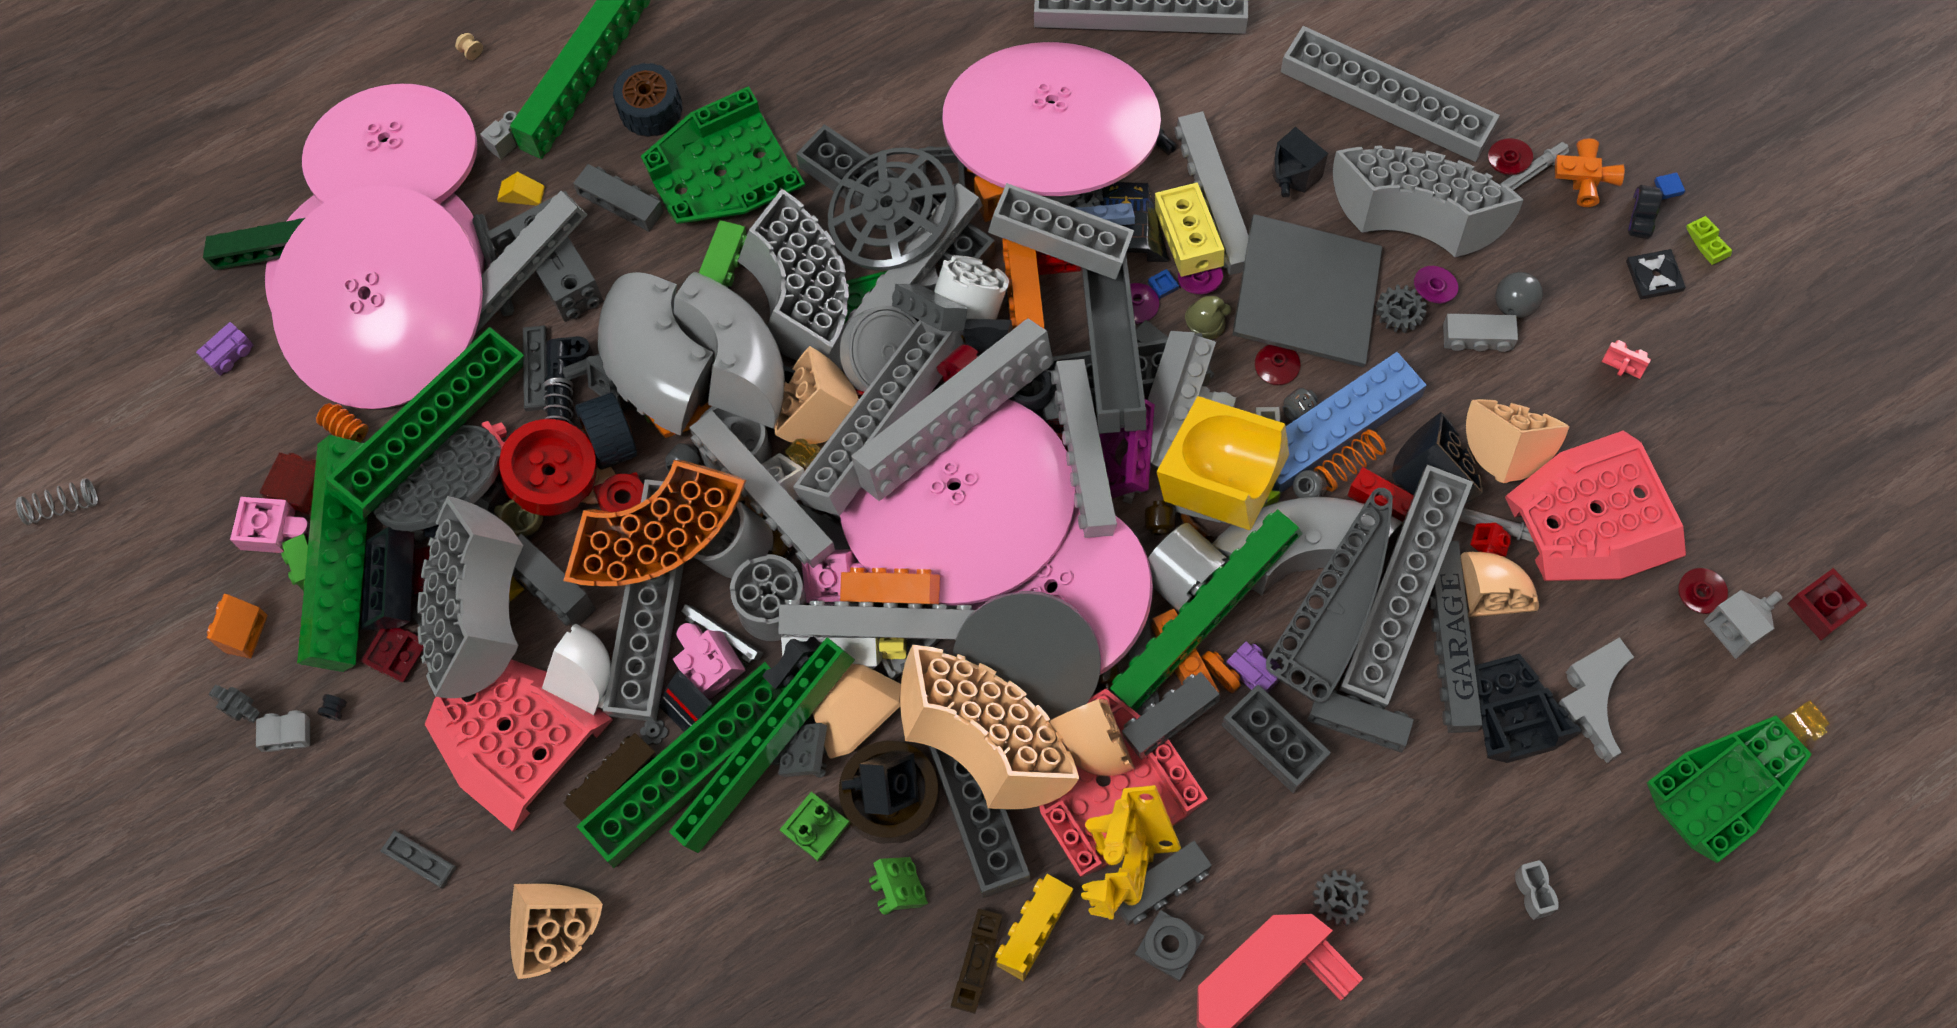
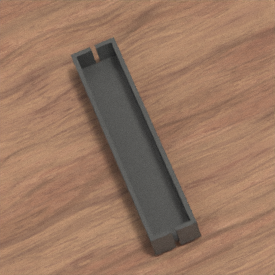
M1125 254L1116 280L1081 267L1099 434L1120 432V428H1125V431L1146 430V407L1127 257Z

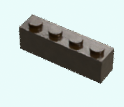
M636 733L632 736H627L622 740L620 747L614 753L608 754L603 759L602 765L596 771H591L585 777L584 783L578 789L575 788L568 793L563 804L582 822L657 756L656 752Z

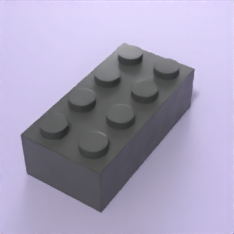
M522 534L518 536V539L523 544V548L516 561L512 577L518 582L521 581L525 588L534 597L537 596L549 611L553 610L557 618L565 626L569 624L572 626L574 624L581 625L596 610L588 595L577 584L563 581L565 573Z
M1259 685L1255 686L1224 717L1222 726L1293 794L1327 761L1331 753Z

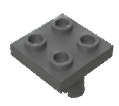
M815 723L802 725L782 749L778 775L791 777L812 774L818 778L825 775L826 770L821 768H827L826 763L822 762L823 754L827 753L824 746L827 725Z

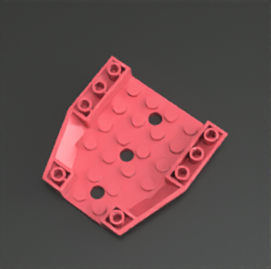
M1624 430L1560 452L1505 496L1514 517L1522 516L1537 547L1539 556L1535 559V562L1544 581L1621 580L1686 556L1683 524L1642 443ZM1634 488L1642 489L1645 497H1636L1633 492ZM1596 503L1600 505L1602 512L1594 513L1590 508V504ZM1547 519H1555L1558 522V528H1550L1547 525Z
M511 659L501 676L487 688L477 692L474 700L465 702L464 697H436L426 719L425 726L460 788L514 832L530 814L526 808L590 735L592 734L597 738L613 719L599 708L592 715L542 689L546 671ZM503 720H510V728L506 731H500L499 724ZM545 749L547 751L544 759H534V754L537 750Z
M1107 689L1092 696L1088 703L1097 699L1108 701L1122 738L1124 725L1132 718L1137 720L1141 717ZM1123 738L1135 769L1120 775L1108 776L1111 781L1110 784L1102 787L1096 782L1097 777L1100 775L1089 773L1075 765L1079 780L1074 787L1062 797L1039 806L1042 817L1080 877L1099 871L1109 865L1106 863L1104 856L1098 854L1096 842L1091 832L1086 829L1085 823L1092 817L1112 814L1115 801L1121 799L1123 788L1156 785L1172 826L1185 819L1208 800L1169 740L1158 746L1157 749L1141 760ZM1141 794L1139 796L1143 800L1153 799V796L1149 794Z

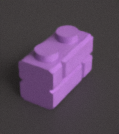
M229 322L196 353L220 376L224 372L230 371L240 357L248 355L254 345L237 327Z
M1246 641L1228 659L1226 667L1229 670L1233 669L1241 678L1240 681L1252 690L1255 686L1259 685L1268 693L1279 680L1267 672V659L1262 655L1263 651L1256 644L1250 645ZM1271 661L1270 664L1273 665L1272 670L1281 669L1277 662Z

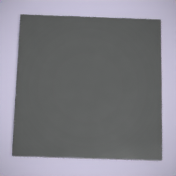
M1254 214L1251 219L1232 335L1364 367L1367 360L1382 246Z

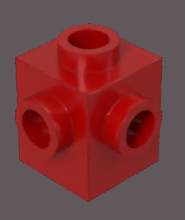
M1496 522L1479 523L1475 525L1470 545L1478 552L1506 557L1511 542V535L1503 529V526Z

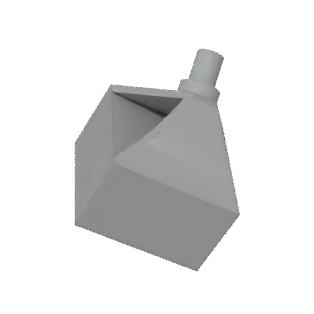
M1740 590L1718 605L1704 620V623L1732 656L1737 659L1760 643L1774 629L1771 610L1782 599V596L1775 591L1769 597L1759 599Z

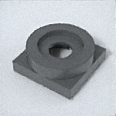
M1160 910L1137 949L1135 956L1175 980L1180 981L1204 939V935L1192 929L1186 922ZM1172 935L1178 939L1179 948L1175 952L1168 953L1162 948L1161 942L1165 936Z

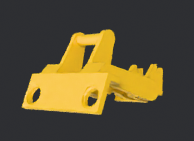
M1156 785L1123 788L1121 799L1115 801L1112 814L1092 817L1086 821L1085 827L1091 832L1096 842V850L1098 854L1104 856L1107 864L1116 865L1124 857L1123 865L1119 868L1118 873H1106L1105 880L1092 881L1082 885L1083 890L1087 891L1081 893L1082 898L1089 900L1092 907L1095 906L1088 909L1089 913L1110 920L1114 919V913L1123 901L1127 905L1139 903L1142 898L1148 862H1153L1154 854L1178 852L1181 850V845ZM1141 794H1149L1153 796V799L1143 800L1139 796ZM1166 840L1170 841L1173 845L1162 846L1159 842Z

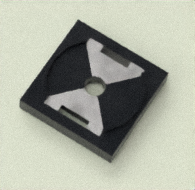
M1671 249L1632 256L1626 260L1640 300L1683 292L1686 288ZM1652 271L1659 272L1660 276H1654Z

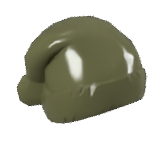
M1217 296L1200 298L1190 305L1185 313L1187 327L1191 332H1195V334L1202 333L1203 338L1213 340L1224 332L1226 326L1225 316L1229 315L1231 307L1228 304H1224L1223 300Z
M513 500L508 501L505 505H497L494 508L495 515L506 523L517 537L522 534L526 538L535 534L543 522V515L525 511Z

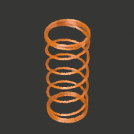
M1367 429L1361 434V440L1354 439L1351 442V447L1344 446L1341 454L1334 453L1332 461L1325 460L1322 466L1314 468V471L1317 472L1318 469L1321 470L1329 484L1333 487L1332 489L1327 485L1326 490L1333 492L1338 488L1336 480L1324 468L1326 462L1333 464L1336 473L1343 481H1348L1345 472L1334 463V456L1336 455L1342 456L1349 471L1357 475L1356 467L1343 454L1345 448L1352 450L1355 459L1362 467H1367L1363 456L1353 448L1355 441L1361 442L1364 451L1372 460L1376 461L1377 459L1375 453L1378 455L1386 453L1385 443L1375 431ZM1368 434L1380 443L1383 452L1379 451L1371 443ZM1365 446L1369 448L1374 458L1367 452ZM1355 452L1361 457L1365 465L1359 461ZM1346 460L1352 465V467L1354 468L1355 472H1354L1353 470H1351V468L1348 466ZM1337 468L1343 473L1345 479L1340 475Z

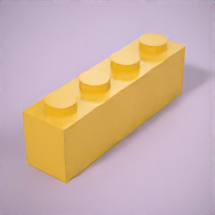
M1046 874L1044 880L1038 879L1033 888V892L1036 894L1032 901L1027 900L1020 912L1023 914L1020 922L1013 923L1008 932L1010 936L1006 945L1001 944L995 955V958L998 959L997 967L1024 982L1073 895L1074 888L1049 874Z

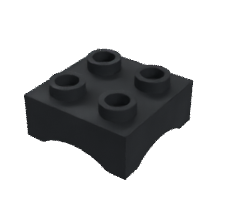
M966 319L963 331L966 345L978 351L976 355L979 357L1013 330L1012 320Z
M814 636L809 637L807 641L790 639L785 645V651L781 660L773 668L766 670L763 677L774 689L786 688L821 643Z

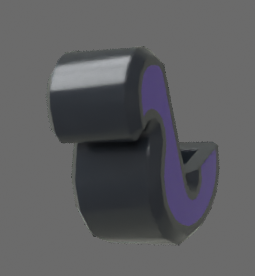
M1639 185L1633 196L1636 201L1628 233L1630 236L1649 239L1652 237L1655 229V220L1662 201V191L1660 188Z

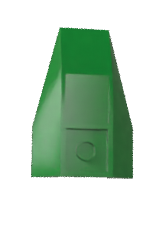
M1776 715L1684 753L1649 780L1647 785L1657 810L1693 850L1718 863L1757 832L1812 754Z

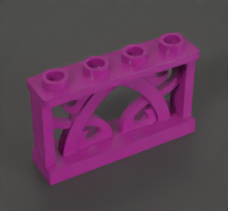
M1145 400L1146 430L1125 431V428H1120V432L1099 434L1112 499L1135 491L1143 492L1148 490L1155 404ZM1125 438L1128 441V451L1120 465L1115 458V452L1121 440Z

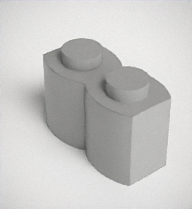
M289 711L287 715L283 716L269 713L265 714L262 718L256 719V748L261 752L310 746V718L302 711Z
M1538 860L1523 864L1515 872V880L1519 890L1525 895L1524 904L1529 916L1535 920L1552 915L1558 910V899L1555 891L1549 885V875L1544 864Z

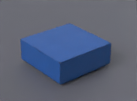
M1677 172L1656 177L1654 180L1656 187L1662 191V200L1683 195L1685 192Z
M1168 269L1148 279V284L1156 292L1159 299L1179 289L1178 283Z

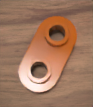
M1207 651L1201 656L1207 670L1226 690L1234 693L1241 686L1239 682L1241 680L1240 676L1233 669L1229 670L1223 664L1224 660L1217 652Z

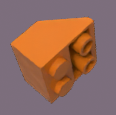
M224 594L222 600L217 604L213 623L208 627L207 639L224 653L251 659L268 615L260 607Z

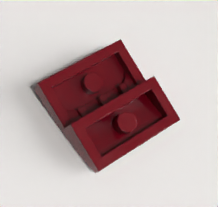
M401 628L380 629L360 662L381 674L403 683L422 653L424 646L419 644L418 636L408 630L405 631Z

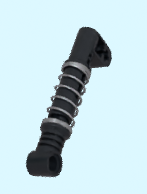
M580 336L555 338L546 343L547 377L543 383V388L547 391V395L543 397L547 401V406L544 407V411L547 412L545 419L561 420L573 425L571 421L573 417V412L571 411L573 401L570 399L573 395L572 379L567 380L565 378L563 368L582 361L589 356H594L587 339ZM548 465L545 475L554 474L555 469Z

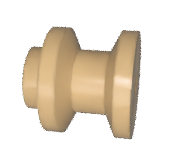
M470 33L461 34L456 40V49L459 52H464V56L468 60L476 59L483 51L482 43L474 41V36Z

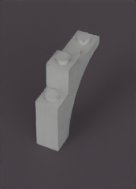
M1620 637L1569 667L1565 673L1569 683L1574 688H1577V691L1561 699L1558 703L1560 707L1563 706L1568 712V717L1574 724L1579 723L1582 734L1591 740L1596 754L1601 759H1604L1606 763L1616 759L1622 753L1612 736L1608 722L1607 703L1609 691L1618 672L1634 658Z

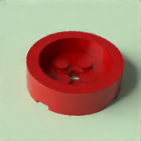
M540 419L522 425L505 441L499 459L502 483L509 498L520 505L523 510L537 515H559L575 509L580 502L590 495L596 481L595 452L590 440L576 426L561 420ZM548 465L555 469L552 475H545L542 471Z

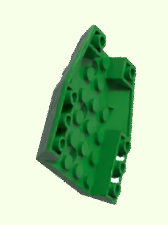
M749 86L689 113L641 155V159L657 193L676 224L748 213L771 202L781 189L791 193L805 186L796 167L792 168L762 116L758 101ZM758 152L765 153V156L762 158L754 157ZM719 170L727 171L723 176L715 175ZM680 188L687 189V192L682 195L676 193Z

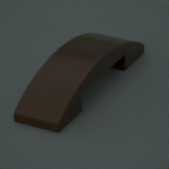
M982 909L977 910L951 1008L976 1014L1002 920L1001 914Z

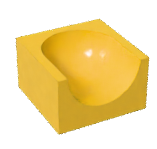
M1197 396L1157 470L1164 501L1251 530L1290 455L1285 423Z

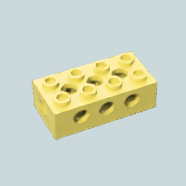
M1198 182L1155 193V210L1180 276L1183 277L1224 266V247Z

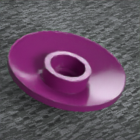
M1426 266L1421 268L1414 277L1416 291L1430 302L1447 303L1453 300L1458 293L1456 278L1444 268Z
M1220 267L1183 277L1178 273L1180 286L1193 294L1210 293L1216 290L1223 281V272Z
M1130 284L1135 324H1142L1145 320L1150 321L1159 309L1158 295L1151 287L1145 284ZM1139 298L1141 299V301L1136 302L1133 299Z

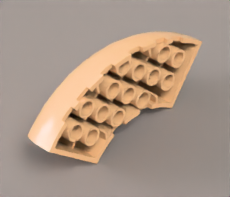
M912 645L903 669L900 694L905 741L934 747L957 760L974 777L984 794L987 807L991 809H1026L1041 806L1062 797L1074 787L1079 780V776L1070 751H1066L1061 741L1063 739L1062 736L1055 732L1049 723L1050 718L1039 705L1034 706L1026 698L1027 694L1011 681L1007 683L995 675L996 671L984 664L979 663V665L965 660V656L957 654L955 657L943 653L942 649Z

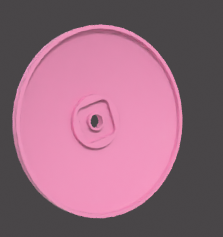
M415 84L378 86L346 98L320 118L311 130L303 148V174L311 192L321 204L346 191L373 185L403 187L416 191L440 204L451 196L469 175L477 154V136L466 110L459 102L444 92ZM389 138L386 142H381V140Z
M1075 507L1067 535L1052 559L1034 577L1006 594L1018 593L1019 591L1042 592L1058 597L1076 608L1087 623L1089 622L1096 635L1101 656V675L1116 665L1133 647L1146 624L1152 602V573L1142 544L1121 519L1115 516L1117 525L1113 536L1085 538L1083 529H1079L1078 525L1080 511L1079 508ZM1051 582H1057L1058 587L1056 591L1048 593L1047 586ZM986 601L968 605H972V610H977Z

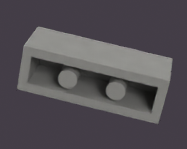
M1447 314L1443 323L1444 348L1455 351L1463 349H1474L1476 351L1493 349L1506 352L1513 350L1518 341L1516 315Z

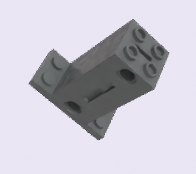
M552 198L486 232L498 256L535 219V216L550 203ZM568 236L534 272L564 322L576 319L583 312L594 309L604 302L595 279Z

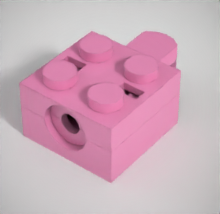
M240 497L230 540L240 550L281 553L284 552L282 542L301 534H305L307 538L309 537L310 523L304 517H294L296 510L286 500Z
M851 549L835 550L814 568L809 563L805 565L802 563L806 603H810V601H840L841 572H850V567L864 568L860 563H857V559Z
M685 623L678 628L676 635L684 650L673 660L678 669L707 699H712L746 671L723 632L706 630L703 633L697 624Z

